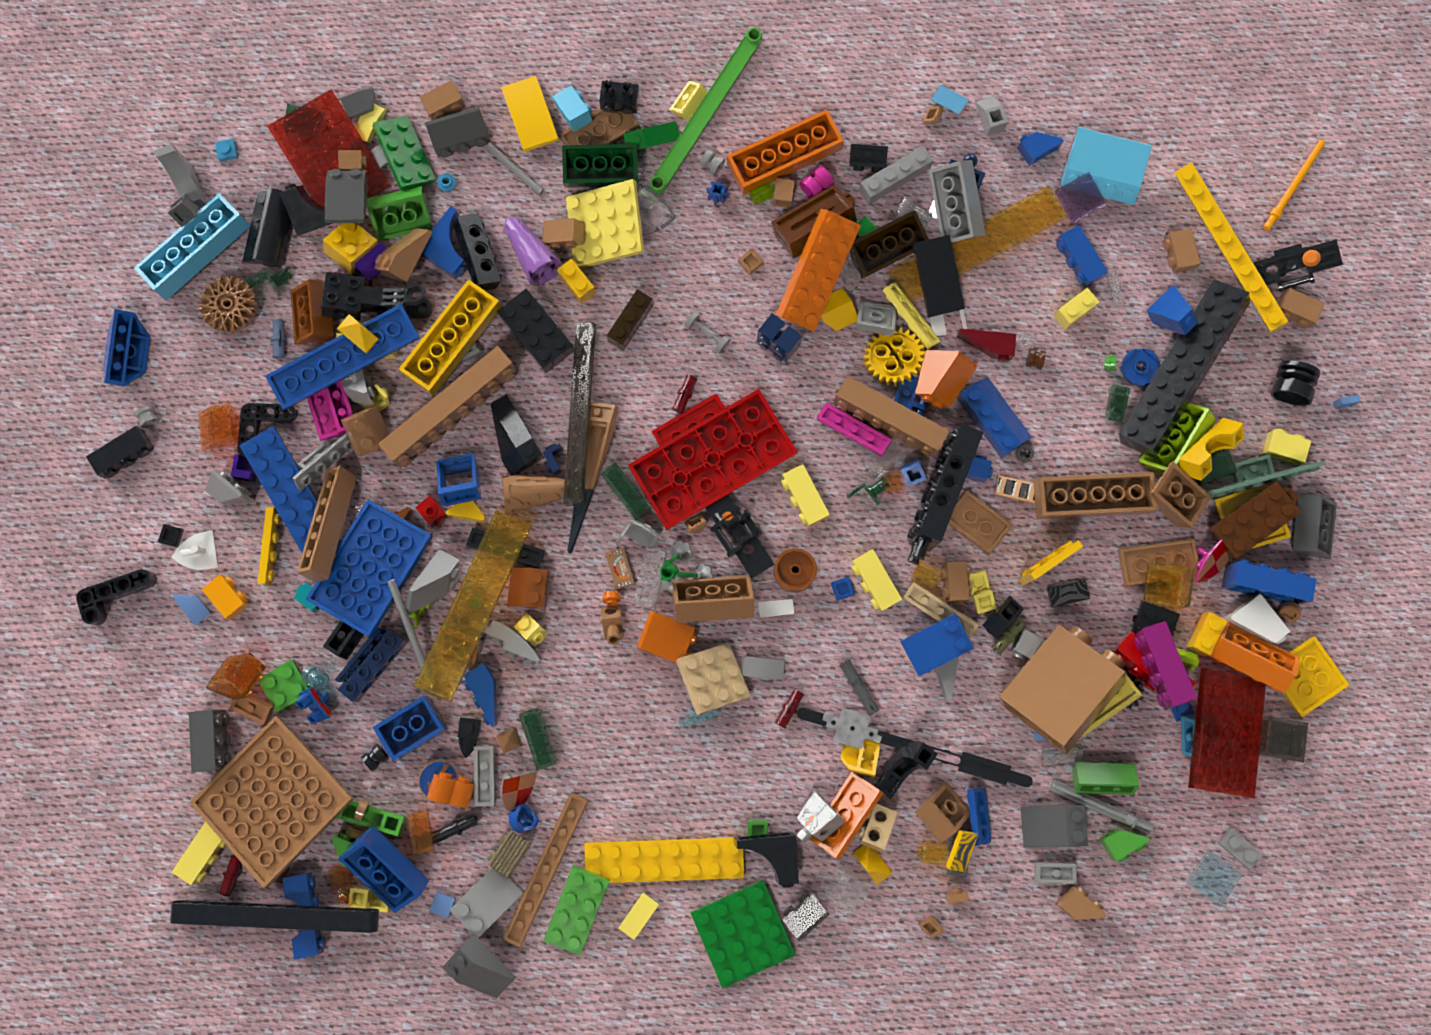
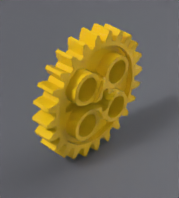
M902 327L898 332L895 329L893 336L878 333V338L872 336L873 343L867 342L869 348H865V367L868 368V374H873L874 380L879 377L880 384L886 380L887 386H889L890 382H894V386H897L898 381L904 385L905 379L911 382L912 375L918 377L917 371H921L925 349L924 345H921V339L916 340V334L910 336L909 329L905 333H903ZM896 343L902 344L901 346H894ZM881 352L886 353V354L883 355V356H878V355H877V354H879V353H881ZM906 357H911V358H912V359L909 360V361L903 360V359L906 358ZM889 367H895L894 370H888Z

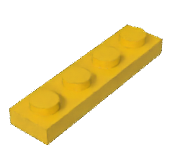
M266 507L257 581V584L271 586V581L273 582L275 578L273 562L277 560L275 544L279 541L277 526L281 523V517L274 507Z

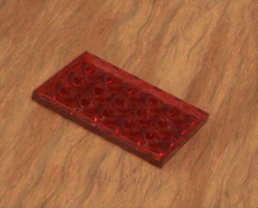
M332 89L267 126L311 198L323 207H325L327 170L339 169L338 150H361L364 156H367L368 166L364 170H366L369 187L368 198L391 187Z
M1201 668L1188 788L1255 799L1266 684L1257 682L1250 677Z

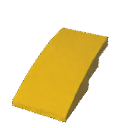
M536 76L501 87L524 152L559 141Z

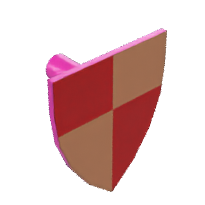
M1220 540L1211 551L1201 546L1197 548V553L1203 556V558L1195 565L1199 570L1195 582H1204L1211 579L1230 562L1223 540Z

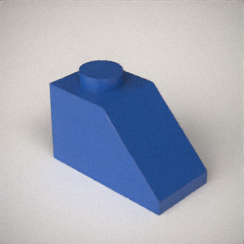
M1035 132L1032 135L1027 134L1022 137L1017 149L1030 166L1059 149L1064 140L1060 137Z

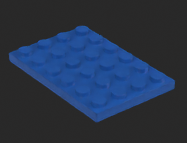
M367 499L336 549V556L333 560L328 580L316 582L305 600L371 638L394 601L387 582L395 579L400 591L433 536Z

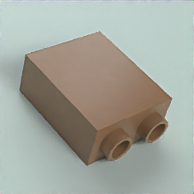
M1058 625L999 698L1006 710L1067 755L1126 683L1125 671L1122 670L1125 662L1108 649L1101 655L1089 645L1093 640L1082 629L1073 626L1068 631L1061 625Z

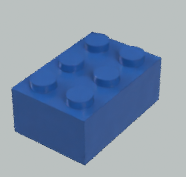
M425 695L373 727L392 761L402 759L448 730L430 697Z

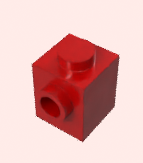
M431 495L415 507L431 527H439L446 521L445 518L448 516Z

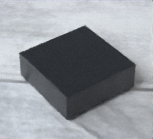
M163 524L158 543L178 548L184 529Z

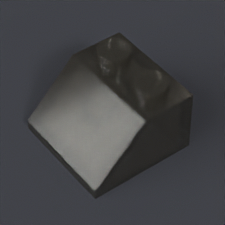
M812 891L809 894L804 892L797 899L799 902L794 907L790 905L782 912L784 915L781 917L782 921L799 942L830 915Z

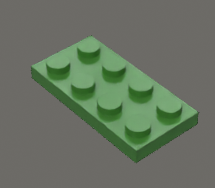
M573 865L543 941L581 956L610 879Z

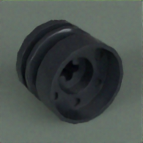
M1287 360L1279 363V371L1276 373L1278 379L1273 383L1271 396L1278 401L1295 406H1308L1312 404L1315 394L1313 387L1317 386L1321 371L1317 367L1301 361Z

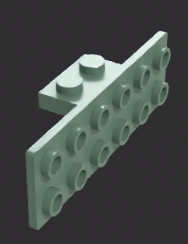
M1270 454L1230 464L1235 483L1206 490L1211 498L1227 495V493L1261 486L1264 483H1272L1283 480V478L1299 476L1302 473L1320 470L1319 466L1326 464L1325 461H1320L1275 472Z

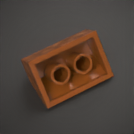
M308 279L290 290L295 345L323 342L334 337L335 328L332 317L322 316L321 312L324 281Z

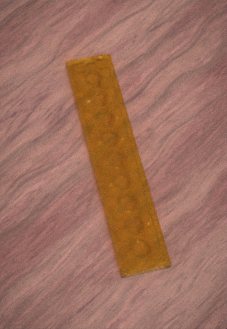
M1047 186L983 220L985 236L952 243L958 277L1065 220L1068 216L1051 188ZM915 258L888 272L893 283H897L910 302L923 296Z
M495 511L419 673L414 688L452 702L530 532L531 523L501 511Z

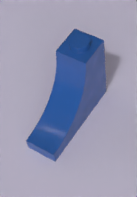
M450 206L431 230L432 234L421 256L456 280L464 275L467 265L464 259L456 253L453 246V224L457 216L460 215L455 208Z

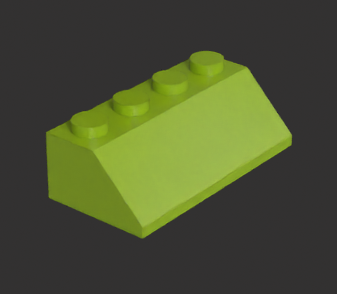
M1189 403L1157 457L1154 459L1143 454L1139 463L1160 477L1170 462H1174L1180 468V457L1214 425L1216 419L1211 410Z

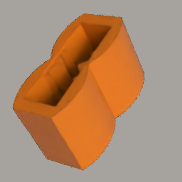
M440 772V775H433L427 795L428 799L438 803L468 808L475 786L470 782L469 778L459 776L458 779L451 778L452 775L445 772Z

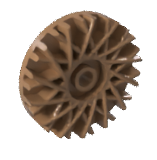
M220 276L219 280L214 279V283L208 282L209 287H204L206 289L204 293L200 292L202 296L199 297L201 300V304L198 303L199 311L202 313L201 317L213 329L224 333L237 332L248 326L254 319L258 307L257 297L253 289L244 280L237 279L234 276H226L227 278Z

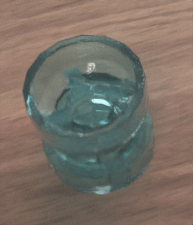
M314 665L304 669L301 676L302 681L313 687L315 691L323 690L329 683V676Z

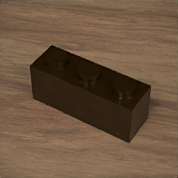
M637 289L606 335L608 342L624 351L654 306L653 298Z

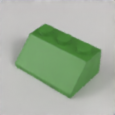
M422 186L367 198V210L378 241L406 235L414 228L426 230L433 228Z

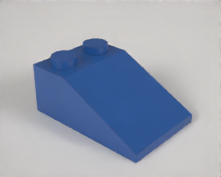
M956 613L900 641L918 677L974 649Z

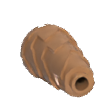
M502 476L506 514L547 505L561 499L574 497V493H577V483L573 482L572 479L546 478L545 476Z

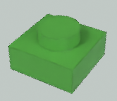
M747 820V836L768 834L767 820Z

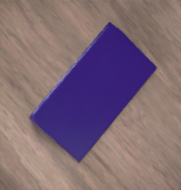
M381 242L378 243L355 263V272L361 277H365L367 282H370L381 273L374 269L378 255L387 249L385 245Z

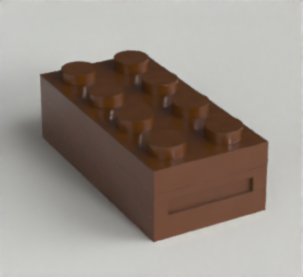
M833 185L773 220L771 224L775 237L792 258L795 259L802 254L821 209L829 210L846 219L857 222L854 209L855 199L848 193L842 194Z
M1276 481L1210 527L1208 531L1217 542L1223 540L1228 556L1231 560H1235L1302 513L1295 504L1298 499L1297 494L1291 488L1283 489Z

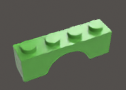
M354 801L336 817L337 819L369 828L374 826L378 831L398 837L403 836L408 817L371 806L368 807L363 821L357 820L354 816L359 803Z

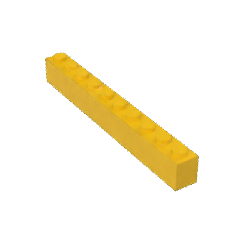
M1191 162L1176 171L1175 176L1237 280L1244 291L1250 292V301L1269 333L1272 334L1288 325L1287 318L1193 163Z

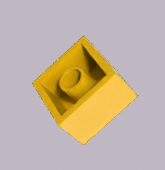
M342 223L323 239L324 253L351 275L355 273V263L378 244V240L357 223Z

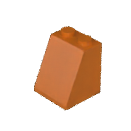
M926 350L915 394L920 396L922 401L930 403L933 408L951 407L977 369V365L959 351Z
M650 610L637 648L638 650L676 663L678 658L691 654L688 648L690 643H695L698 633H695V628L692 626L676 623V620Z

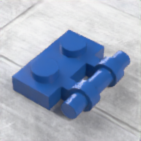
M911 376V382L907 379L904 380V385L899 382L894 401L910 410L911 408L915 409L916 413L923 416V413L927 410V402L922 401V398H920L919 402L914 401L919 378Z

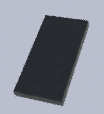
M950 235L912 243L927 317L930 318L965 309Z

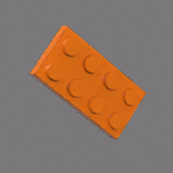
M851 772L830 804L846 822L823 841L818 840L813 835L809 839L840 860L883 795V792Z

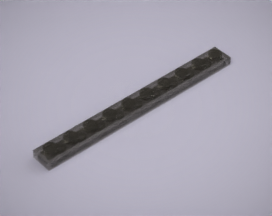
M593 322L576 324L563 505L565 506L584 505L596 324Z

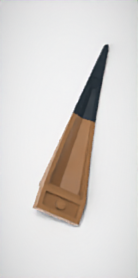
M583 401L579 416L577 493H575L567 550L570 554L574 549L616 428L614 424L619 407L613 404Z

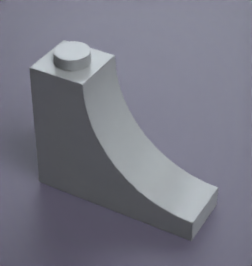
M173 144L154 150L156 157L169 174L179 197L181 198L187 194L199 207V210L205 206L206 202L194 168Z

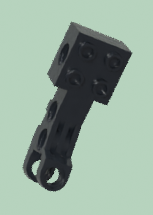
M326 272L321 303L322 316L345 319L350 314L357 321H361L362 313L373 312L380 315L399 304L404 306L409 318L424 319L433 312V307L430 301L426 299V293L420 285L406 284L404 288H377L365 286V277ZM416 291L421 293L419 297L411 296ZM420 305H427V309L424 312L418 311Z

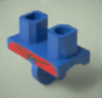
M310 687L299 693L300 697L295 703L302 710L309 707L312 712L307 716V719L312 725L333 715L328 708L330 706L327 702V699L330 697L328 692L322 695L319 690L315 691L313 687Z

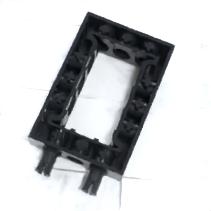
M961 423L958 428L953 429V432L944 441L941 448L944 453L942 458L938 457L934 468H937L935 475L930 476L927 484L930 486L928 493L924 492L921 499L923 507L921 510H917L914 517L916 523L913 524L907 535V538L910 539L908 544L913 545L907 559L908 562L919 565V561L925 559L927 551L930 552L942 542L984 432Z

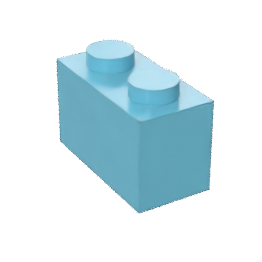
M572 86L552 96L556 107L573 132L593 122L590 116L592 113L588 103H583L584 99L581 93L575 91Z

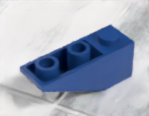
M482 664L463 675L465 678L463 683L468 691L472 690L475 696L473 701L477 708L481 707L484 714L482 717L485 723L495 727L497 726L496 680L487 664Z

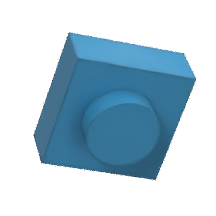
M234 139L215 142L217 157L220 162L238 158Z

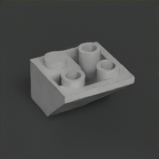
M216 470L211 472L205 491L219 503L235 505L253 503L254 501L250 496L252 493L244 486L239 485L238 481L231 477L230 474Z

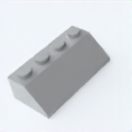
M958 161L930 169L929 175L940 236L950 235L951 243L985 236L973 161Z

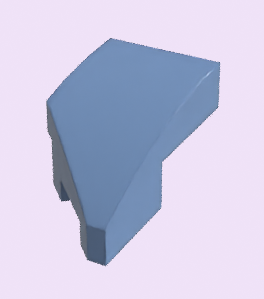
M177 593L173 595L177 604L194 625H197L212 613L196 595L188 596Z

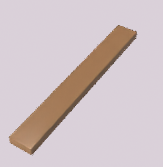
M572 791L570 792L502 940L521 948L589 799Z

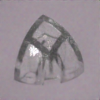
M636 182L642 236L658 232L668 226L676 217L669 205L657 193Z

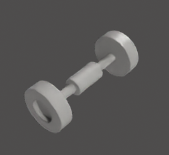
M694 311L686 320L684 326L688 329H691L694 324L699 327L704 335L718 343L715 351L720 354L727 347L731 338L727 335L721 340L717 338L713 331L697 322L700 314Z

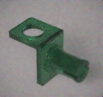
M287 268L273 276L269 275L264 269L246 279V282L251 288H254L267 280L277 296L280 297L281 294L278 286L293 278Z
M882 477L870 487L862 483L846 495V497L849 499L864 488L878 506L880 503L877 501V495L890 487V485Z

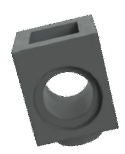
M185 194L171 205L168 214L183 227L196 217L199 207Z

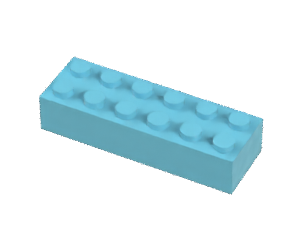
M219 193L198 211L195 218L175 231L135 266L134 269L157 294L167 301L244 233L250 225Z

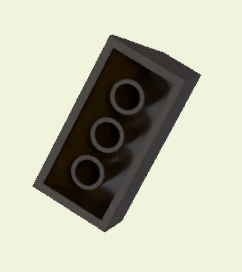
M916 210L854 240L850 249V255L860 279L914 253L912 243L929 240Z

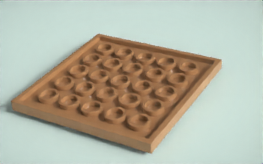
M275 716L189 803L258 883L267 889L354 798L279 716Z

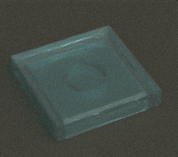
M1207 850L1186 883L1218 907H1221L1243 874L1212 851Z

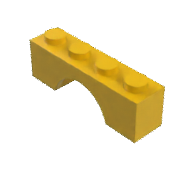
M1222 418L1180 457V468L1189 477L1202 481L1212 471L1211 454L1222 449H1235L1244 440V423Z

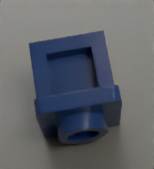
M551 444L543 452L547 459L544 462L549 472L553 471L555 475L562 472L553 456L563 451L560 444Z

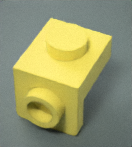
M375 384L373 386L375 393L373 403L377 405L379 411H382L390 405L388 398L390 395L384 387L380 388L378 384ZM360 404L364 410L370 408V406Z
M528 613L514 626L534 647L541 643L548 635V632Z

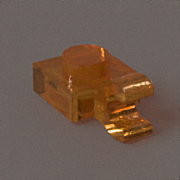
M347 867L329 870L331 891L338 890V903L348 902L349 893L347 887L353 886L350 870Z

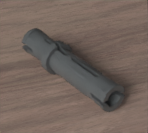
M848 659L845 663H841L839 666L848 679L847 683L853 687L868 715H873V711L875 713L878 712L880 709L861 680L862 676L856 672L851 660Z

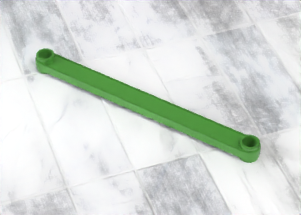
M758 28L748 30L651 178L649 185L652 193L660 195L667 189L760 46L762 33ZM751 36H756V37H758V38H757V39H751L750 37H751ZM655 183L662 184V186L659 188H656L653 185Z

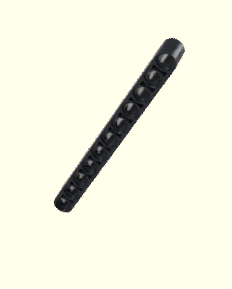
M177 900L171 902L170 923L373 933L379 929V909Z

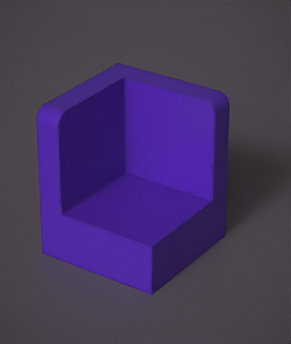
M235 454L231 477L238 480L255 482L256 474L247 458Z

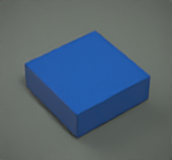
M849 577L830 583L836 601L855 595Z

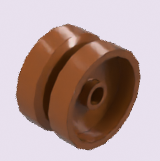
M799 548L785 550L778 556L774 565L773 575L781 589L789 593H799L805 591L813 583L817 575V565L809 552ZM796 567V570L799 569V572L793 573L792 568Z

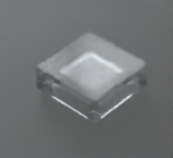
M338 656L320 661L325 680L337 677L344 669L342 660Z

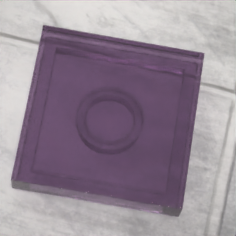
M1090 172L1055 190V194L1072 223L1107 206Z

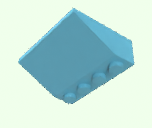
M1078 127L1060 180L1061 187L1134 205L1141 188L1152 145Z

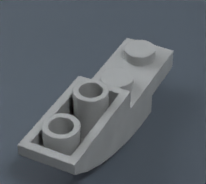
M473 620L471 621L469 627L474 629V634L482 637L485 634L492 636L491 640L499 644L505 641L502 649L507 650L506 655L517 658L518 655L525 658L524 662L535 665L536 662L541 663L542 660L535 649L514 630L495 620L492 621L490 627Z

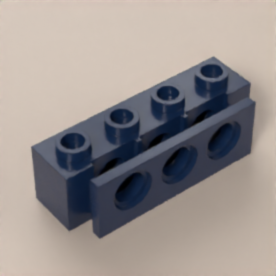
M378 627L373 636L366 641L334 679L337 682H342V685L337 690L351 702L358 703L406 646L408 641L393 629L385 631Z

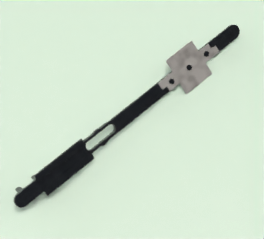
M799 708L797 711L799 719L835 729L833 741L862 749L864 739L901 749L905 745L914 742L870 728L868 725L871 716L846 708H842L840 718L807 708ZM929 746L933 750L959 757V764L938 758L934 760L940 761L943 764L957 766L960 772L1003 785H1007V782L1019 786L1030 787L1033 783L1030 776L1010 770V765L967 752L959 755L949 750Z

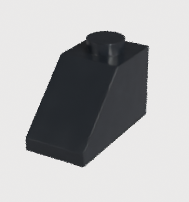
M1009 596L985 620L982 626L996 639L1013 624L1024 609Z

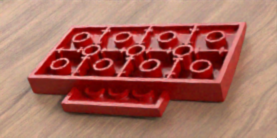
M757 389L726 408L716 393L652 430L651 432L659 447L628 464V467L667 531L798 454V451L763 394Z

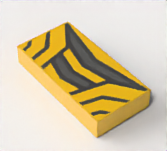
M958 831L946 868L953 871H966L978 838L976 833Z

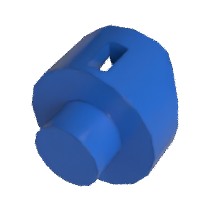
M526 804L512 808L508 816L510 826L517 833H523L535 828L539 821L537 814Z

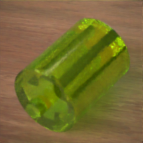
M765 183L750 190L748 193L754 206L773 198L772 191H774V188Z

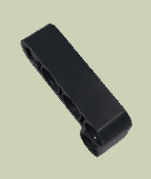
M139 569L81 589L77 593L76 600L83 622L96 626L103 624L107 618L104 608L105 603L153 587L157 581L156 575L151 571ZM128 581L129 586L127 589H124V583ZM107 588H110V593L106 596L105 591ZM91 594V600L87 602V596ZM94 612H96L97 617H96V619L93 621V620H92V615H93Z

